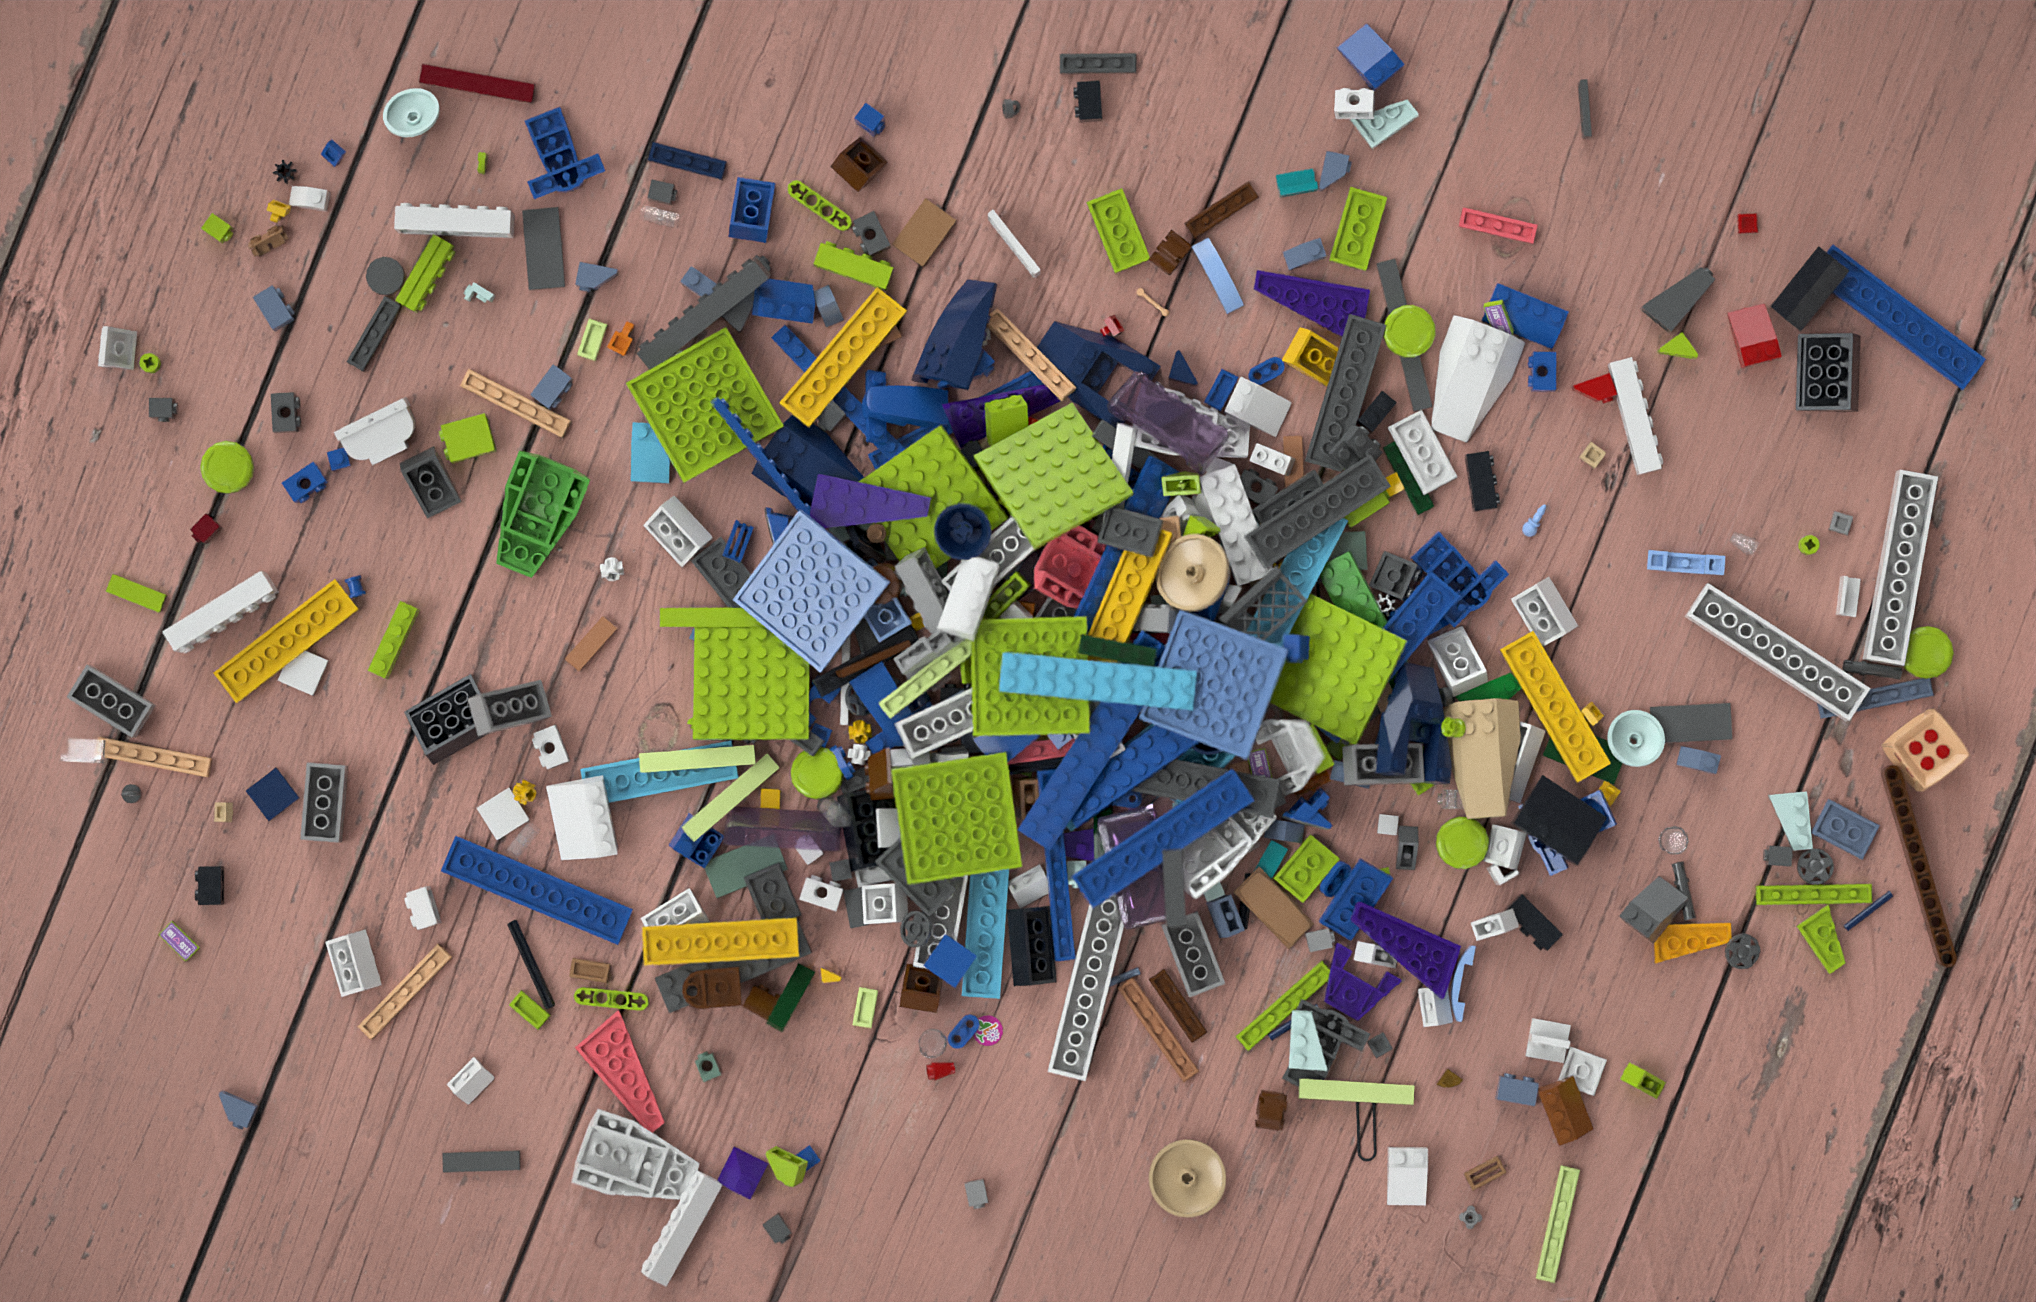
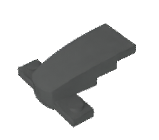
M1301 999L1296 1010L1312 1011L1328 1070L1289 1068L1288 1065L1282 1079L1298 1088L1299 1079L1324 1080L1333 1060H1335L1341 1042L1362 1052L1370 1033L1350 1024L1338 1012L1327 1009L1323 1010Z

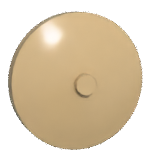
M1191 534L1176 539L1168 546L1156 574V583L1161 596L1170 605L1183 611H1198L1212 605L1222 595L1227 586L1230 574L1228 557L1224 549L1207 536Z
M1178 1140L1166 1145L1157 1153L1149 1170V1186L1154 1199L1164 1210L1180 1217H1195L1211 1210L1221 1199L1226 1185V1172L1220 1157L1211 1147L1196 1140Z

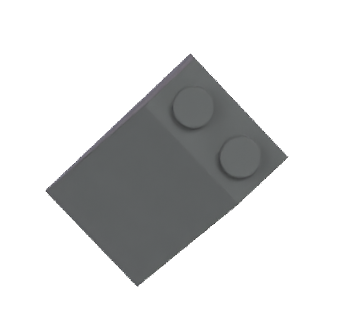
M434 446L400 463L401 473L427 518L461 502L458 492Z
M1658 876L1627 905L1619 917L1654 944L1689 898Z

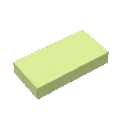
M589 319L577 355L596 361L608 325Z
M859 987L853 1025L872 1028L878 990Z

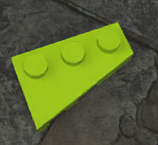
M1829 905L1824 906L1796 926L1828 974H1831L1845 964Z

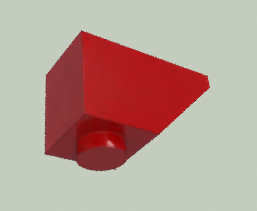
M1610 373L1571 387L1574 392L1595 402L1602 401L1603 404L1613 401V397L1617 395Z

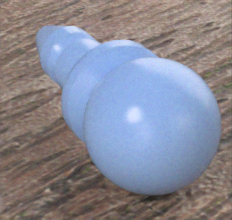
M1545 504L1537 510L1533 518L1528 519L1529 522L1523 525L1522 531L1525 536L1532 537L1537 533V527L1541 525L1539 521L1546 510Z

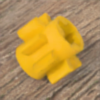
M856 720L852 726H848L850 740L854 739V742L858 744L865 743L868 737H872L871 724H867L864 720Z
M523 780L522 783H516L512 791L515 796L514 800L524 805L527 804V801L533 802L537 794L534 789L535 785L526 780Z

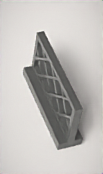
M1275 566L1219 618V621L1223 626L1225 625L1235 630L1231 624L1235 620H1244V631L1239 632L1257 634L1258 639L1259 634H1263L1264 636L1260 640L1265 641L1308 600L1281 573V570ZM1282 579L1286 584V592L1275 591V583L1278 580ZM1263 594H1272V605L1261 604V596ZM1275 594L1286 595V605H1274ZM1288 595H1297L1301 602L1296 606H1288ZM1249 607H1258V618L1246 617L1247 609ZM1260 607L1272 608L1271 618H1260ZM1274 608H1285V617L1274 619ZM1246 620L1258 621L1257 631H1246ZM1260 621H1271V629L1268 632H1260Z

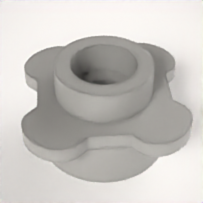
M1468 1206L1464 1213L1459 1214V1219L1465 1222L1468 1229H1472L1477 1222L1482 1220V1216L1475 1211V1207Z

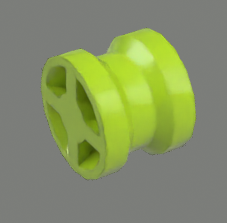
M147 353L140 358L139 364L142 370L147 373L159 371L161 361L156 355Z
M1813 535L1802 537L1798 543L1800 552L1805 555L1817 552L1820 546L1819 540Z
M1450 717L1445 718L1441 726L1444 736H1453L1455 738L1462 737L1466 728L1465 722L1462 719Z

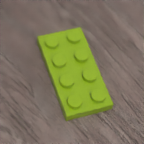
M1350 187L1329 261L1362 271L1367 270L1387 197Z
M1122 188L1087 202L1115 274L1148 261L1150 256Z

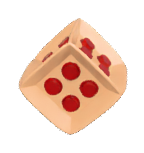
M1928 709L1916 716L1881 745L1893 765L1900 768L1903 778L1916 791H1924L1926 788L1934 785L1970 756L1963 742L1935 709Z

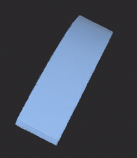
M1206 238L1193 245L1192 249L1204 268L1226 313L1228 314L1244 306L1228 271L1210 239Z
M1648 550L1647 569L1678 573L1724 575L1725 556Z
M1472 945L1465 950L1459 959L1451 983V1005L1454 1017L1458 1022H1462L1465 1003L1458 1002L1464 965L1473 964L1476 946Z

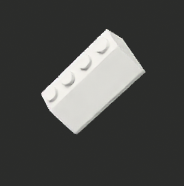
M981 558L961 561L939 621L938 630L974 641L999 573L998 564Z
M1520 722L1521 741L1518 748V757L1509 799L1517 803H1521L1545 734V730Z

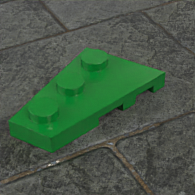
M1508 673L1455 696V698L1459 702L1484 699L1509 700L1522 688L1517 679L1511 673Z

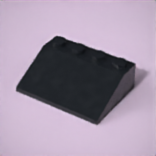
M1854 333L1798 334L1797 411L1858 412L1860 335Z
M471 674L404 711L426 757L433 765L485 736H478L468 703L469 698L482 694Z
M1542 775L1511 824L1573 865L1578 866L1607 817Z
M866 790L838 796L837 802L851 872L878 868L879 866L875 861L889 848H878L876 809H896L895 797L892 799L871 800L870 793H866Z

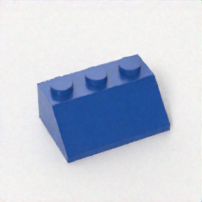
M768 279L755 289L752 315L813 324L815 310L813 285Z

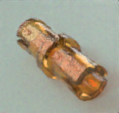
M1327 770L1312 778L1310 777L1302 789L1294 792L1295 796L1298 798L1311 790L1316 791V788L1331 782Z

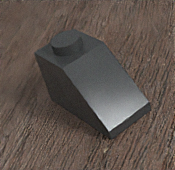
M832 400L817 418L819 421L817 425L824 432L828 430L831 433L847 416Z
M1399 826L1396 869L1415 870L1419 844L1418 827Z

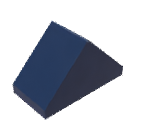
M1180 350L1176 351L1168 379L1196 386L1198 382Z

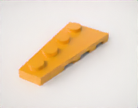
M1731 923L1669 924L1654 943V963L1727 944L1731 939Z

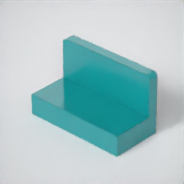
M1313 169L1276 175L1279 198L1318 190Z

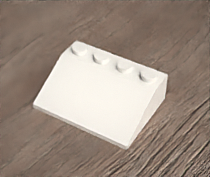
M603 775L546 786L561 860L600 858L618 853V845Z

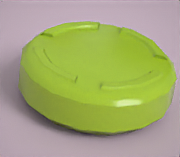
M1403 305L1394 309L1384 323L1386 328L1383 339L1386 346L1395 355L1403 358H1415L1424 354L1431 347L1436 336L1435 324L1431 315L1423 308L1415 305Z
M223 441L215 443L207 449L202 457L200 469L202 478L210 488L220 493L231 494L239 492L249 484L253 477L254 463L252 456L246 448L236 442Z
M1930 626L1912 630L1910 632L1904 665L1906 671L1915 677L1923 679L1938 677L1946 672L1952 663L1954 654L1952 642L1947 634L1938 628Z
M823 747L818 750L814 757L806 751L799 753L793 761L791 769L792 783L797 791L807 798L816 800L828 798L836 793L842 785L844 778L835 754L828 748Z
M1460 816L1449 819L1440 827L1436 835L1438 855L1446 864L1453 868L1468 869L1474 867L1484 859L1488 851L1489 838L1487 832L1474 819Z

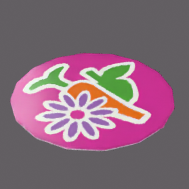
M990 1015L978 1018L980 1026L973 1035L975 1040L984 1046L996 1044L1003 1034V1027L1000 1021Z

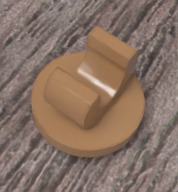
M872 524L867 530V537L873 543H880L886 537V530L880 524Z

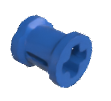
M361 575L344 580L349 587L350 599L366 594L360 581Z

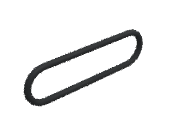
M1356 1102L1357 1153L1361 1160L1368 1162L1375 1158L1377 1152L1375 1103H1372L1374 1153L1371 1158L1366 1159L1360 1153L1359 1102Z

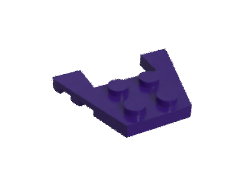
M1336 943L1324 1002L1358 1021L1377 1002L1390 993L1396 985L1400 984L1402 980L1386 971L1376 988L1343 969L1353 951Z

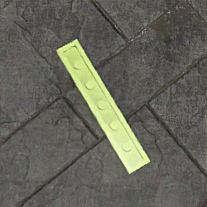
M965 639L951 650L934 659L878 703L890 719L970 657L971 640Z
M755 746L639 753L640 773L756 764Z
M766 754L681 828L695 842L780 767Z
M1299 1079V1098L1414 1105V1085Z
M1560 1165L1536 1279L1555 1283L1580 1173L1579 1169Z

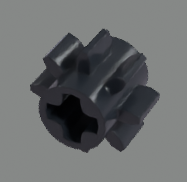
M282 160V164H275L277 170L273 174L279 176L277 178L278 182H281L283 179L288 184V180H295L293 175L298 171L291 168L293 166L292 162L287 165L285 160ZM284 168L289 171L286 173V176L281 173L284 171Z

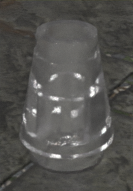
M1736 532L1733 533L1729 541L1744 554L1753 556L1759 545L1756 538Z

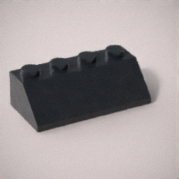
M1818 246L1770 307L1795 328L1802 331L1848 274L1849 269Z
M1050 906L1007 910L1013 987L1057 983Z

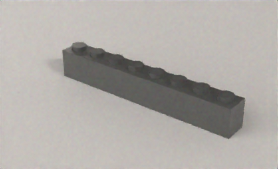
M757 257L754 260L749 258L741 265L743 268L739 272L736 270L731 272L727 276L728 280L722 284L721 281L712 288L713 292L710 295L706 293L697 300L699 303L696 306H688L683 311L684 315L678 319L676 316L668 322L669 327L667 329H659L653 334L655 337L650 342L646 340L638 346L640 350L636 354L649 370L664 362L770 278L771 274Z

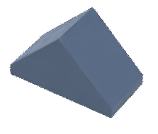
M829 285L814 291L815 303L826 327L843 321L844 318Z
M1274 820L1265 831L1264 838L1302 843L1305 825Z

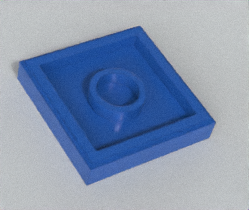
M945 934L923 966L955 988L977 956Z

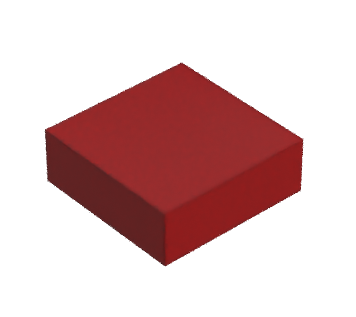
M1757 214L1737 215L1738 234L1758 233Z

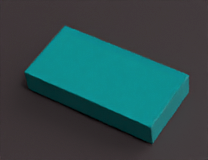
M1271 840L1254 871L1260 867L1272 879L1288 849Z

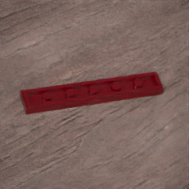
M422 64L419 77L420 84L531 104L535 90V84L427 64Z

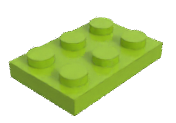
M1310 834L1273 879L1304 903L1340 858Z

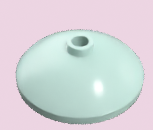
M417 88L404 90L388 101L383 111V121L387 129L394 135L400 137L418 136L428 131L436 123L440 113L439 103L436 97L427 90Z
M1630 710L1621 713L1613 720L1608 730L1607 740L1612 754L1620 762L1632 767H1642L1651 764L1660 756L1665 744V734L1661 724L1654 716L1644 711ZM1630 739H1635L1636 744H1632Z

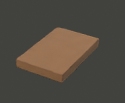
M925 198L892 245L924 267L956 223V220Z

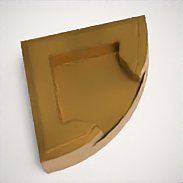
M1446 1069L1436 1084L1443 1088H1451L1459 1085L1463 1079L1449 1069Z

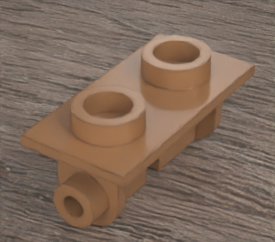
M282 225L279 227L273 226L267 230L266 234L262 236L256 235L250 239L248 247L249 249L254 248L251 250L254 257H260L271 251L268 246L269 243L272 244L274 249L286 243L288 237L285 232L281 233L283 232Z

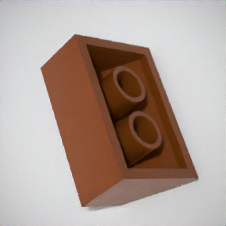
M1573 1075L1538 1088L1539 1096L1559 1146L1575 1141L1594 1129Z

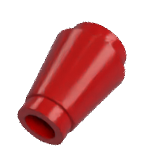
M931 1062L929 1065H926L928 1079L936 1081L954 1074V1062Z

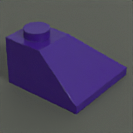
M734 1146L717 1181L733 1192L750 1200L768 1163Z

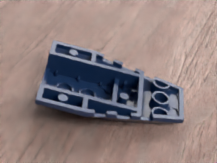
M967 279L955 293L937 320L926 342L911 379L913 382L927 384L929 379L946 381L954 388L969 390L983 356L984 349L982 344L983 341H986L987 337L985 329L986 324L990 322L991 318L989 310L993 308L997 289L996 283Z
M791 415L783 423L784 427L775 433L765 447L766 452L764 455L768 460L771 458L777 464L776 470L779 474L783 473L789 479L788 485L791 489L795 488L802 496L799 499L803 504L808 503L809 506H812L818 474L856 482L864 478L826 432L814 424L808 428L794 415ZM757 461L751 474L786 497Z

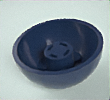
M958 503L947 507L940 513L935 522L934 536L937 545L946 555L958 560H969L979 556L987 548L991 538V525L981 509L971 504Z

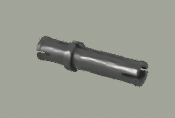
M1844 660L1843 662L1844 672L1857 673L1860 676L1873 675L1898 680L1902 676L1901 667L1870 664L1866 661Z
M1684 861L1673 863L1671 865L1675 877L1674 885L1689 898L1682 907L1684 920L1696 918L1688 884L1690 881L1685 872Z

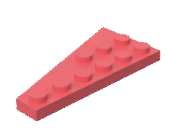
M618 1010L579 1043L575 1049L641 1126L653 1133L665 1121L620 1010Z

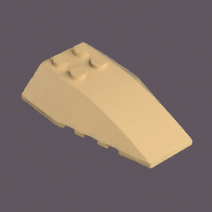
M1484 699L1460 701L1443 707L1444 719L1448 717L1462 719L1466 726L1462 737L1455 738L1452 736L1447 738L1452 772L1467 819L1506 816L1515 764L1518 757L1517 753L1521 741L1519 701Z

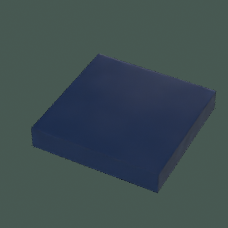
M277 767L246 790L268 821H271L300 798Z

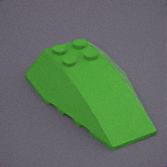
M519 450L505 486L496 564L532 578L577 516L591 479L578 470L542 455Z

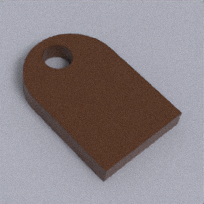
M739 967L699 970L691 973L685 979L682 987L685 1001L696 1009L742 1006ZM688 986H696L698 993L695 996L688 995Z

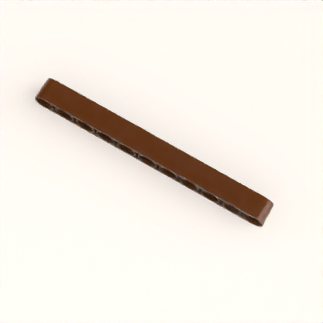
M1894 765L1886 766L1881 771L1882 781L1933 952L1940 966L1952 967L1956 964L1957 956L1903 775L1899 767ZM1889 769H1893L1896 774L1892 780L1887 776ZM1895 787L1901 790V795L1898 798L1893 796V789ZM1900 806L1906 808L1907 812L1904 816H1900L1898 813ZM1906 824L1912 827V832L1909 835L1904 833V826ZM1913 842L1918 847L1915 853H1911L1909 850V846ZM1917 861L1923 864V869L1920 872L1915 869ZM1924 879L1929 884L1926 890H1922L1920 887V883ZM1928 898H1932L1934 901V906L1930 909L1926 906ZM1935 916L1940 921L1937 927L1931 924V920ZM1939 935H1943L1945 938V943L1941 946L1937 943ZM1946 953L1951 958L1947 964L1942 961V957Z

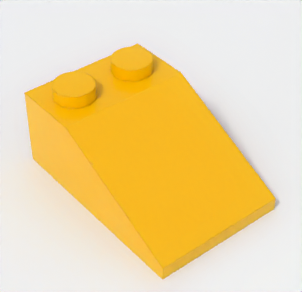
M1300 327L1282 361L1327 387L1339 348L1313 331Z

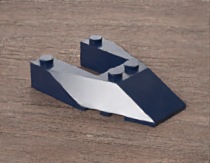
M1056 321L1052 323L1037 346L1040 352L1076 387V390L1068 396L1069 400L1116 429L1118 423H1125L1129 414L1098 394L1116 365L1120 364L1148 384L1152 382L1161 368L1160 365L1112 336H1103L1101 333Z
M1405 662L1397 672L1393 692L1389 694L1387 708L1381 715L1376 773L1389 776L1405 775L1408 742L1412 741L1424 744L1423 783L1433 785L1450 784L1452 763L1448 738L1443 735L1441 730L1444 713L1434 668Z

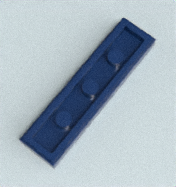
M655 142L652 143L648 158L649 162L718 180L723 179L727 161Z

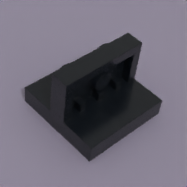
M858 525L845 526L850 537L845 546L867 563L872 557L878 562L883 563L887 559L880 543L871 542L867 537L866 530Z

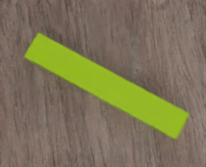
M660 608V627H765L743 608Z
M1872 884L1756 886V905L1872 903Z
M1321 960L1235 1037L1249 1051L1292 1013V1010H1296L1301 999L1306 1001L1328 981L1330 969Z

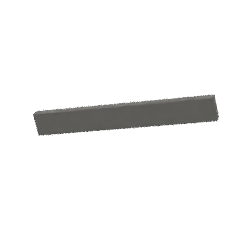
M1395 259L1376 263L1389 315L1394 309L1407 305ZM1420 355L1415 358L1399 356L1413 412L1433 407Z

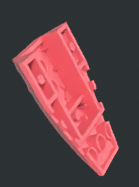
M1080 525L1049 541L1034 568L1035 589L1064 606L1077 609L1106 545L1098 543V536Z

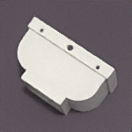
M407 397L335 431L334 434L337 440L341 441L350 457L357 460L369 458L371 464L374 465L409 447L406 440L414 433L416 422L409 408L411 405Z

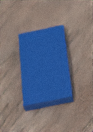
M1360 858L1320 917L1319 923L1352 941L1360 929L1350 920L1356 902L1360 901L1374 908L1393 880V877Z

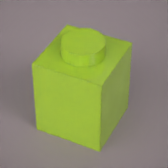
M211 213L201 227L202 230L222 244L232 237V230L234 229L213 213Z

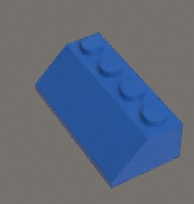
M1497 283L1489 302L1503 300L1514 329L1513 334L1553 349L1568 311ZM1484 312L1481 321L1490 324L1487 315Z

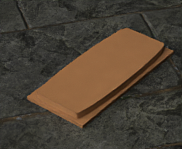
M1260 867L1233 892L1288 949L1314 925L1309 917Z

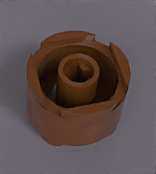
M1172 229L1165 237L1167 241L1162 240L1156 248L1158 252L1154 251L1148 259L1168 275L1174 272L1192 248L1188 241Z
M891 564L873 566L874 570L890 582L875 603L884 604L896 599L901 594L904 583L902 579L898 578L895 566Z
M1260 1090L1261 1094H1259L1256 1109L1258 1119L1255 1120V1128L1283 1131V1112L1287 1111V1095L1280 1092Z

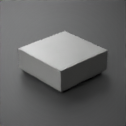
M1834 511L1828 530L1848 535L1853 516Z

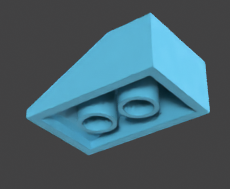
M633 422L631 481L669 483L670 459L649 423Z

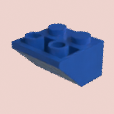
M689 813L669 843V846L705 869L725 836L711 827L693 842L681 828L694 817Z

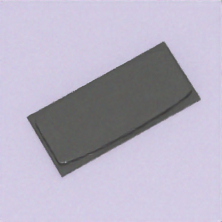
M558 207L522 210L529 290L565 287Z
M1731 703L1650 707V714L1659 721L1663 728L1665 743L1732 739Z

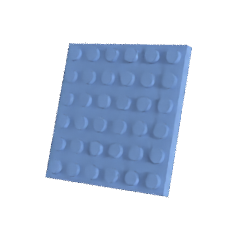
M799 510L739 590L733 601L821 673L890 582L803 510Z
M1179 610L1158 668L1196 671L1193 710L1143 706L1139 719L1248 759L1289 650Z

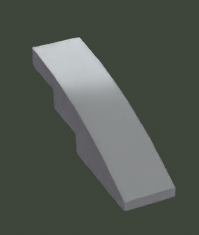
M937 630L928 638L922 637L894 658L902 674L905 675L943 655L963 642L965 638Z

